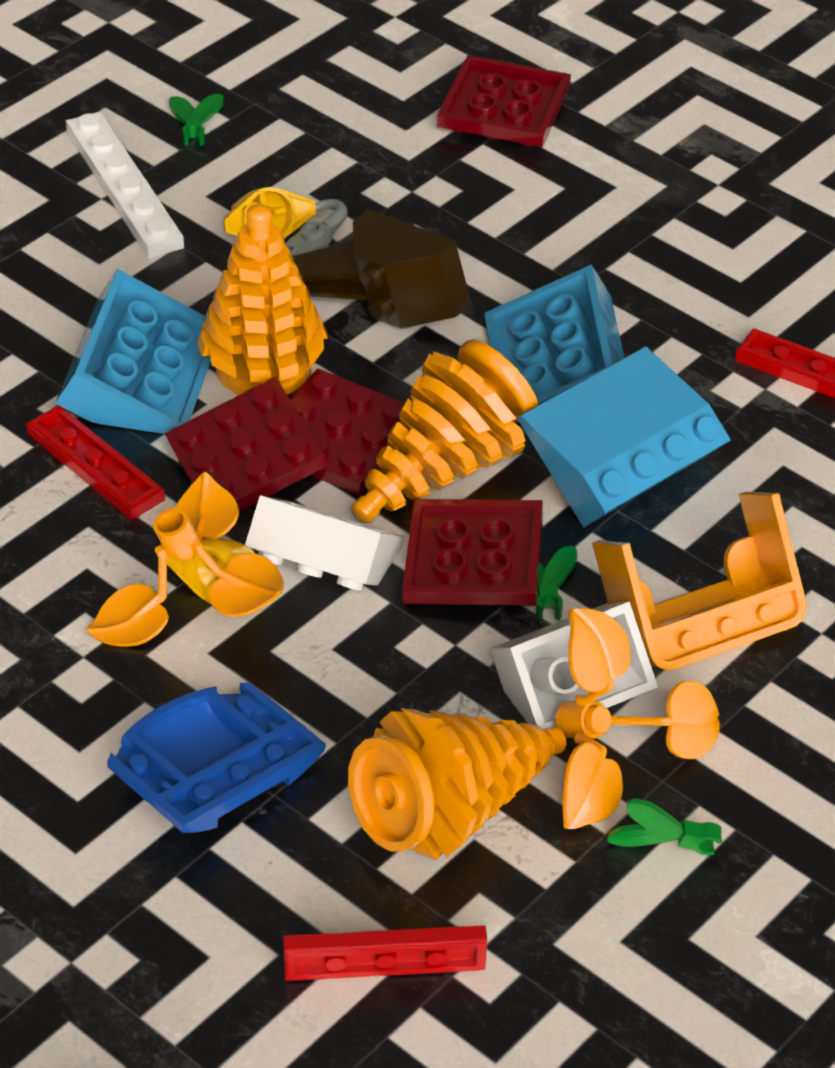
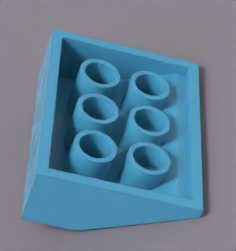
M592 265L485 312L490 346L510 361L527 380L536 395L538 405L624 359L611 295Z
M117 269L97 299L55 404L92 423L161 434L190 421L211 362L209 356H201L198 349V338L206 316Z
M647 347L640 349L517 418L583 528L694 464L731 440L709 403Z

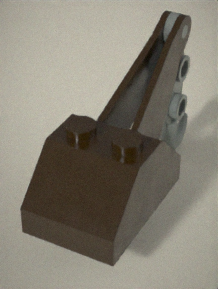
M337 199L319 201L315 203L316 212L324 209L334 211L321 222L311 221L304 224L301 230L285 243L294 258V263L302 276V281L306 285L310 297L368 300V309L373 318L401 329L455 318L471 304L455 240L367 209L352 222L353 241L328 247L336 229L346 220L348 209L343 202Z

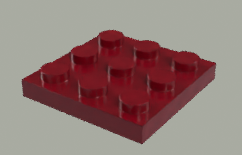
M467 55L437 114V127L451 129L454 132L482 135L490 139L518 142L526 146L543 147L569 90L571 74Z
M317 368L289 398L323 452L329 465L310 476L360 496L366 490V483L364 481L369 471L376 469L381 472L376 463V457L382 447L390 446L387 436L397 421L401 424L399 413L404 402Z
M276 376L164 433L190 482L193 484L203 472H207L234 497L239 507V512L257 503L260 495L269 497L329 466L323 452Z
M414 499L402 587L403 604L536 606L544 514L543 500Z

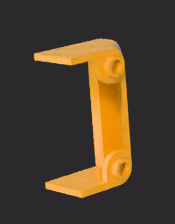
M746 491L739 494L749 536L732 542L726 549L724 568L727 580L655 605L649 587L642 580H639L630 543L604 540L592 543L607 602H630L651 666L664 670H674L797 626L803 620L806 614L807 602L779 493Z

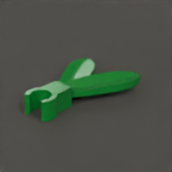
M222 94L206 97L195 109L182 97H170V110L185 125L182 129L183 144L185 146L189 145L188 139L198 138L200 146L205 144V131L202 124L212 118L223 107L224 96Z
M565 546L559 549L553 555L546 568L539 563L537 588L539 594L536 601V617L538 620L543 619V609L545 608L554 609L557 620H560L562 617L563 599L558 595V588L564 583L577 563V549L573 546Z
M630 799L627 801L629 816L639 824L619 826L607 834V841L609 843L622 847L652 845L678 839V847L695 850L702 855H715L714 841L717 844L722 842L721 827L718 824L712 822L698 823L684 820L681 824L657 805L642 799Z

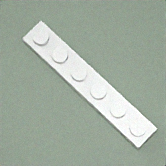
M88 113L66 120L68 135L146 256L151 258L183 249L184 239L182 233L102 113Z

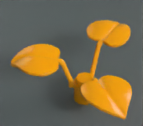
M203 472L184 493L175 508L161 512L154 520L153 528L161 542V545L155 548L158 556L157 594L152 587L145 584H131L119 589L107 599L95 620L86 630L94 639L118 647L140 645L157 636L169 619L167 610L161 605L167 597L168 556L178 561H185L197 554L211 572L219 577L209 589V599L213 608L217 612L229 617L249 615L275 601L279 594L283 592L284 580L275 564L259 554H238L230 560L226 570H223L217 566L203 549L200 543L202 538L218 539L224 536L235 525L239 516V507L234 497L207 472Z
M586 608L568 610L570 619L568 660L573 680L580 688L589 693L576 695L575 701L563 702L558 707L555 716L556 727L563 731L566 738H574L575 743L579 744L572 751L565 771L563 788V824L565 829H576L605 820L614 813L620 803L623 790L621 769L617 762L605 758L607 754L606 747L594 740L607 732L610 725L668 726L666 734L667 748L676 757L682 759H696L709 752L717 741L720 728L719 712L710 691L697 681H682L673 687L666 702L668 717L611 716L606 707L598 701H593L614 688L613 677H619L628 670L630 664V644L624 629L616 620L603 612Z

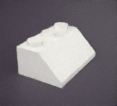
M260 495L245 545L259 550V555L266 557L274 564L282 565L283 559H288L298 563L296 570L298 572L322 578L323 571L338 575L337 584L362 591L364 584L379 585L402 547L405 537L294 502Z
M630 602L606 603L593 608V610L603 612L616 620L624 629L630 644V664L628 670L619 677H613L614 688L593 701H598L608 708L658 688ZM569 618L490 648L504 692L526 722L537 725L542 730L556 727V712L563 702L575 701L576 695L589 693L580 688L571 675L568 660Z

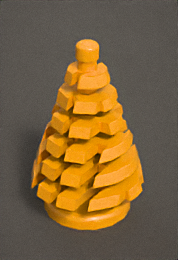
M256 204L247 210V224L241 227L236 237L235 245L232 246L227 262L228 270H223L220 282L213 296V301L206 313V320L202 324V331L198 338V349L201 356H209L211 365L216 367V375L222 385L236 395H240L275 376L288 395L299 389L310 376L312 365L324 350L323 339H328L327 330L310 298L306 285L302 281V276L294 263V258L285 245L281 231L272 223L271 210L268 206Z
M476 339L467 340L460 347L457 360L437 352H433L432 355L429 353L421 370L423 372L422 378L418 376L410 392L412 394L410 396L411 400H406L399 413L401 424L397 421L387 436L390 446L382 447L376 457V463L381 472L376 469L369 471L364 481L369 492L365 496L362 495L352 505V512L358 520L366 524L371 523L380 514V510L383 507L392 512L407 505L404 503L406 502L404 496L413 501L431 493L428 491L430 490L428 483L438 491L454 482L455 480L452 479L459 476L463 480L475 474L478 468H489L499 463L502 457H512L523 451L526 446L523 442L526 440L522 428L513 421L519 422L517 419L519 416L539 405L536 395L527 380L501 353L488 344Z
M401 708L403 712L391 711L379 722L383 728H376L373 737L365 739L353 752L348 767V789L353 810L363 830L377 845L391 852L411 849L435 860L443 853L448 857L464 844L467 838L477 832L484 825L485 821L492 818L502 805L508 803L516 796L515 794L520 789L527 786L535 775L542 772L550 762L551 756L560 754L565 750L567 744L566 737L563 731L557 727L542 730L534 724H517L515 720H501L491 723L487 717H471L460 713L458 715H449L436 711L424 713L415 709Z

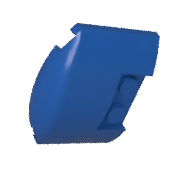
M240 683L239 690L241 694L219 695L215 686L178 697L151 711L137 721L122 736V747L116 756L112 753L110 754L107 767L182 833H193L217 828L218 818L282 781L287 786L292 784L325 751L326 743L252 683Z

